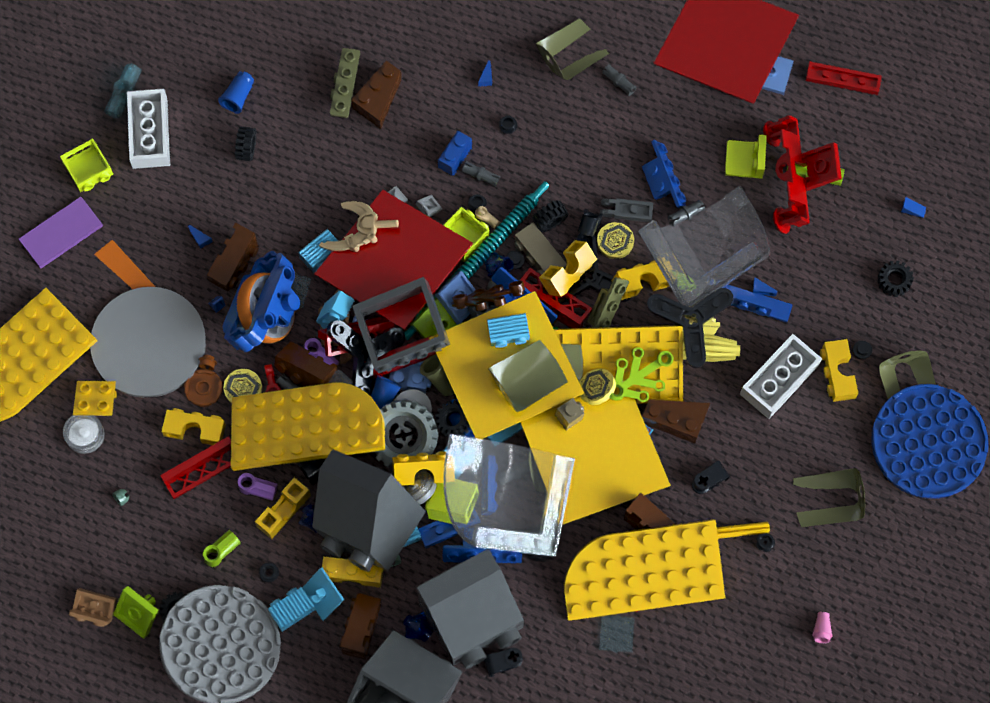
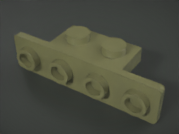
M342 49L338 72H335L334 75L335 89L331 91V116L349 117L360 50Z
M615 277L609 290L606 288L601 289L587 320L593 326L592 328L610 327L621 299L626 292L629 284L628 280Z

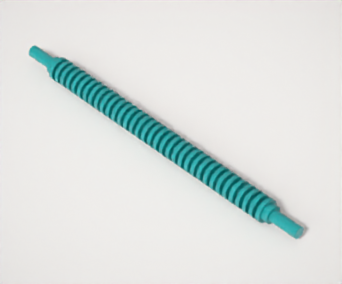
M544 181L534 193L526 195L457 271H462L469 280L473 273L485 263L486 259L518 227V224L537 206L538 198L547 190L549 184ZM427 303L425 304V307H423L420 310V312L416 315L415 319L425 310V308L428 306ZM412 326L405 332L406 340H409L416 332Z

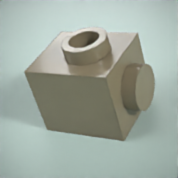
M572 398L557 408L555 416L563 427L568 430L580 422L585 413L582 404Z

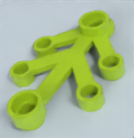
M640 347L634 348L632 350L633 361L630 375L625 381H623L624 369L628 366V361L625 358L617 359L615 363L617 367L615 382L616 387L620 391L617 395L611 393L609 395L610 399L617 401L625 396L638 399L640 402H646L649 399L647 391L637 392L627 389L633 384L653 388L655 391H663L665 389L664 381L644 379V377L660 366H670L674 360L672 353L669 351L660 352L655 361L639 371L644 350ZM637 349L641 351V355L639 357L635 356V351ZM663 355H666L668 357V360L665 363L661 360V357ZM620 360L625 362V366L622 368L618 365ZM657 382L662 383L661 389L656 388ZM645 393L646 399L641 400L640 394Z

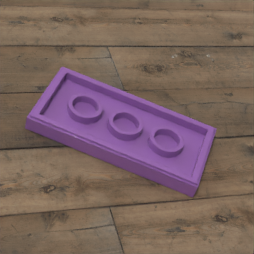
M79 197L19 238V241L37 265L43 268L100 229L103 224L83 198Z

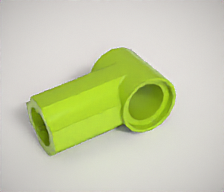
M228 530L216 542L207 546L203 551L205 563L210 567L218 566L223 558L241 544L237 536ZM210 553L218 554L214 560L207 558Z

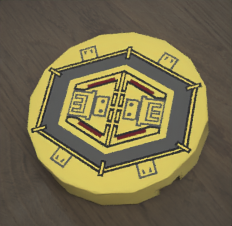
M613 222L606 224L600 229L597 236L598 249L608 258H624L633 249V232L622 223Z
M601 368L587 372L579 382L584 391L580 398L590 405H598L607 401L610 398L609 395L614 393L616 387L613 375L608 370Z
M238 369L227 376L223 389L226 398L232 403V397L262 393V384L255 372L249 369Z

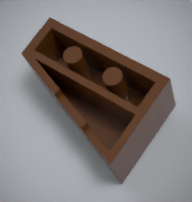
M386 60L351 99L352 109L381 129L400 85L401 71Z
M236 222L233 225L235 231L231 239L226 238L224 242L227 245L221 255H217L207 274L209 282L227 292L230 288H234L237 285L238 276L241 272L244 273L249 265L247 262L251 257L254 258L259 250L255 233Z
M291 341L276 355L274 363L276 369L281 373H285L295 384H299L301 387L334 383L338 365L334 363L329 365L323 362L324 358L321 356L317 358L311 356L309 350Z
M649 399L642 418L645 425L695 444L710 403Z
M641 492L627 508L624 520L636 530L677 524L669 519L665 513L658 509Z
M358 593L357 597L352 599L350 606L352 612L350 617H347L345 623L346 631L339 645L342 654L366 660L382 603L380 598Z

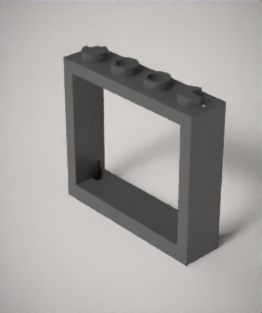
M424 277L352 306L373 368L378 373L389 372L393 367L407 365L410 363V360L415 358L422 359L428 353L442 351V348L450 345L429 283ZM423 292L438 337L378 360L364 316Z

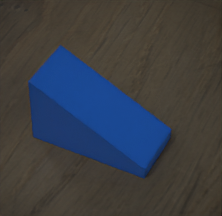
M491 61L487 62L479 79L478 86H492Z
M905 197L901 212L924 218L926 207Z
M191 225L188 226L200 249L213 242L209 236Z
M754 277L752 292L776 297L777 290Z
M216 296L208 303L216 313L225 306L222 296Z

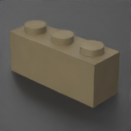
M533 222L515 234V247L519 252L523 251L525 253L527 262L538 269L537 273L542 275L550 265L563 267L565 270L567 263Z

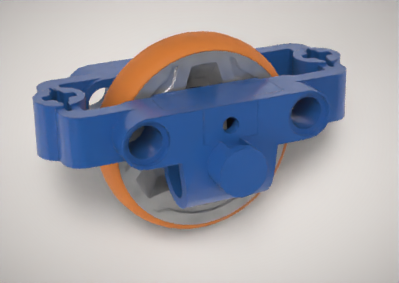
M274 251L266 253L264 257L259 258L254 263L251 273L244 275L223 323L224 338L236 350L241 349L243 352H249L254 346H258L261 343L278 342L289 334L293 326L295 310L300 307V299L291 289L295 278L293 264L283 254H276Z

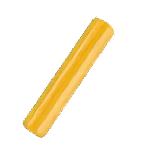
M768 522L717 527L718 539L764 534L770 531Z

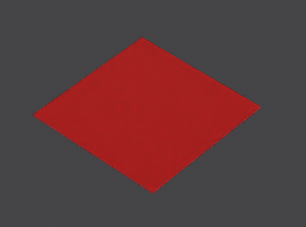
M687 0L654 64L754 104L799 14L762 0Z
M382 190L370 207L377 214V221L398 220L399 226L394 228H377V242L360 246L358 252L352 250L332 251L314 275L358 302H363L422 277L428 281L432 294H434L473 243L385 190ZM357 222L344 237L352 233L355 235L359 232L357 230ZM422 292L380 309L376 313L405 330L427 302Z

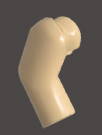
M484 206L478 207L475 211L476 217L486 222L492 228L496 229L500 224V221L487 212Z

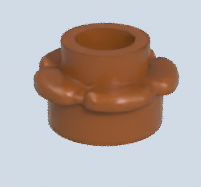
M203 355V357L198 359L200 360L199 367L206 369V365L210 366L208 370H214L217 361L211 355Z

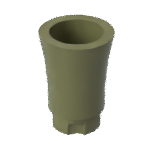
M432 355L424 360L420 366V373L443 396L453 395L454 391L437 355Z

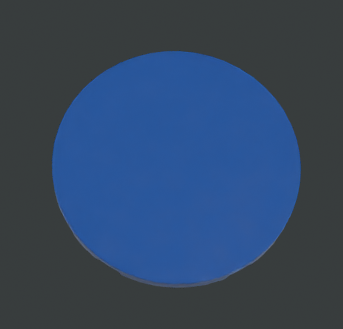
M919 384L900 390L881 407L872 428V450L880 470L893 485L913 496L935 499L954 495L968 487L978 477L984 467L988 452V434L984 421L977 409L963 395L952 389L935 384Z

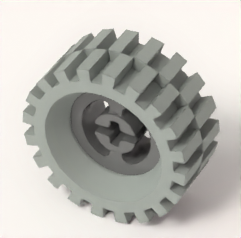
M408 399L396 400L380 409L385 423V450L373 452L377 455V460H382L385 466H392V457H397L399 454L416 456L418 453H428V455H432L437 445L438 425L434 421L433 414L429 413L424 405H419V402H411ZM405 421H408L417 429V441L414 445L409 444L413 434H408L406 439L403 436H398L395 438L396 441L403 445V447H399L391 440L390 429L394 423H397L399 427L394 435L400 434L402 429L405 432H411L412 428L405 424Z

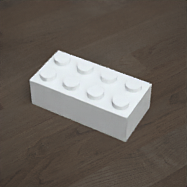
M165 90L127 92L129 158L132 168L170 166L168 105Z
M792 334L742 387L740 395L770 419L815 371L822 358Z

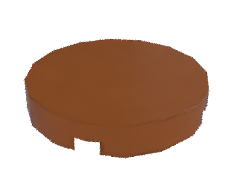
M208 369L196 370L190 379L188 378L184 384V392L187 399L192 404L200 407L216 403L223 391L220 377Z

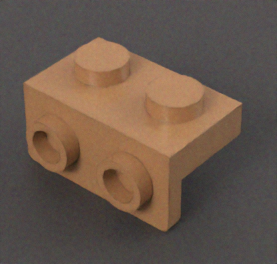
M79 588L76 591L73 609L69 611V616H73L77 621L88 620L96 626L103 627L112 621L117 598Z

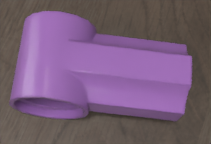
M310 338L305 342V349L308 350L309 347L317 349L316 352L309 353L315 358L321 356L324 358L323 362L329 365L332 363L339 365V361L333 356H325V349L318 339Z
M244 473L239 476L238 487L241 493L273 501L278 484L256 478L250 473ZM246 480L252 482V485L248 488L242 486V483Z

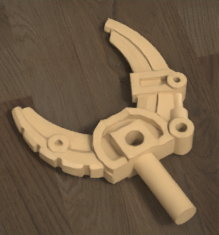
M363 202L341 203L343 209L351 210L360 216L357 222V230L359 232L355 235L352 233L344 237L345 240L321 242L319 246L330 251L352 250L358 252L360 246L377 242V228L398 227L399 222L398 220L377 221V214L373 212L369 205H365Z

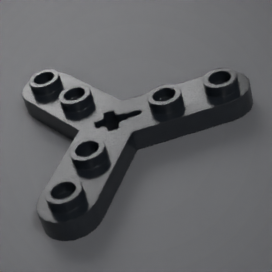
M579 233L577 241L587 242L597 258L595 235L587 236ZM596 260L592 267L584 272L579 281L568 289V293L576 296L588 288L598 292L602 288L609 290L614 276L599 270L598 261ZM586 272L588 274H593L591 280L589 278H586L583 280V282H581V280L585 278ZM565 297L558 298L560 304L568 301ZM630 298L623 299L621 302H627Z
M720 288L692 308L663 295L653 294L648 299L647 308L651 313L683 326L687 363L693 368H699L706 361L703 324L732 304L733 294L727 288ZM692 315L696 316L695 320L698 322H693V324L690 325L689 320L685 317L683 318L682 316L691 318Z
M331 321L327 326L328 336L354 357L352 385L362 389L371 396L374 368L369 353L365 356L362 354V350L367 351L363 337L343 321ZM389 328L371 338L377 357L404 343L405 333L401 328Z

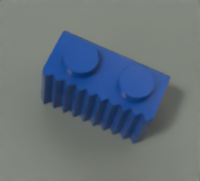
M457 131L439 157L438 168L452 176L455 175V172L459 169L458 167H460V164H462V161H464V158L472 149V138Z

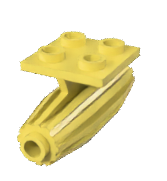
M685 317L689 320L690 325H692L693 322H698L695 320V317ZM713 318L703 324L706 351L705 362L735 360L736 356H740V345H737L735 340L715 336L716 331L720 327V322H716V319ZM683 334V360H686L684 334Z

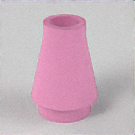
M819 612L817 614L812 634L814 641L817 643H829L830 638H832L829 613Z

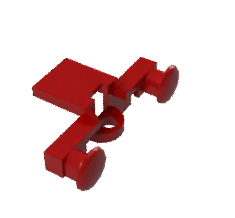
M790 115L778 119L779 121L774 123L768 120L763 126V133L767 135V143L772 147H778L781 139L782 147L786 149V153L777 161L776 174L779 179L787 183L789 208L777 207L773 212L774 225L782 234H787L790 231L791 225L801 227L810 224L806 191L842 179L838 144L832 142L802 153L798 119ZM795 163L803 167L807 166L808 177L804 178L796 174ZM788 165V170L783 173V168Z

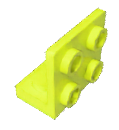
M759 135L758 141L754 142L728 140L725 175L763 178L767 135Z

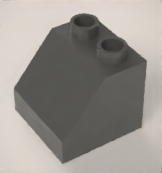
M332 449L319 470L312 525L324 538L320 547L336 558H340L343 552L351 554L348 560L366 572H369L373 565L388 572L426 511L392 474Z
M489 548L417 587L419 605L453 666L462 662L465 669H469L486 659L483 650L497 643L500 649L503 650L517 643L522 638L518 630L523 628L524 619Z
M393 630L361 669L347 703H447L463 671L454 667L449 661L441 659L419 646L414 640L406 638Z

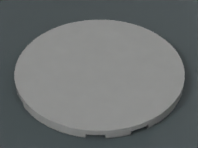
M160 287L136 288L117 296L100 312L91 332L97 339V342L90 347L95 367L105 381H116V390L141 398L159 397L183 386L187 379H190L198 369L200 363L198 359L203 357L206 348L204 325L194 306L178 293Z
M211 585L188 593L170 610L160 633V656L169 678L186 695L204 703H238L248 699L259 692L270 680L280 658V633L277 623L271 616L268 608L262 601L249 594V592L237 587Z

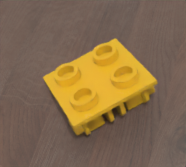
M77 381L73 415L112 416L114 398L117 397V391H115L116 381Z

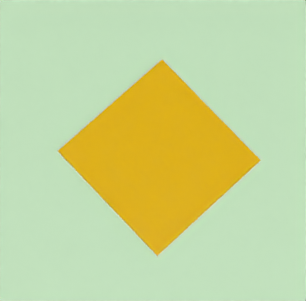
M535 291L445 330L450 345L442 348V351L436 352L477 441L584 394ZM526 313L530 340H526V343L516 345L515 342L509 343L502 348L491 346L487 319ZM438 334L429 337V339L431 340L433 338L438 337ZM541 340L557 360L568 382L526 409L516 412L504 398L489 368Z
M615 387L614 394L616 395L620 391L618 387ZM578 396L574 400L582 404L585 414L580 422L568 430L563 427L555 416L557 408L564 403L520 422L561 525L636 499L640 492L643 495H647L671 486L634 398L624 396L621 400L617 401L609 398L601 404L590 405Z

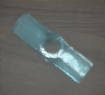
M131 63L126 64L120 79L114 84V92L105 109V113L115 119L121 117L127 104V92L133 91L141 75V68ZM127 89L126 92L120 93L121 90Z

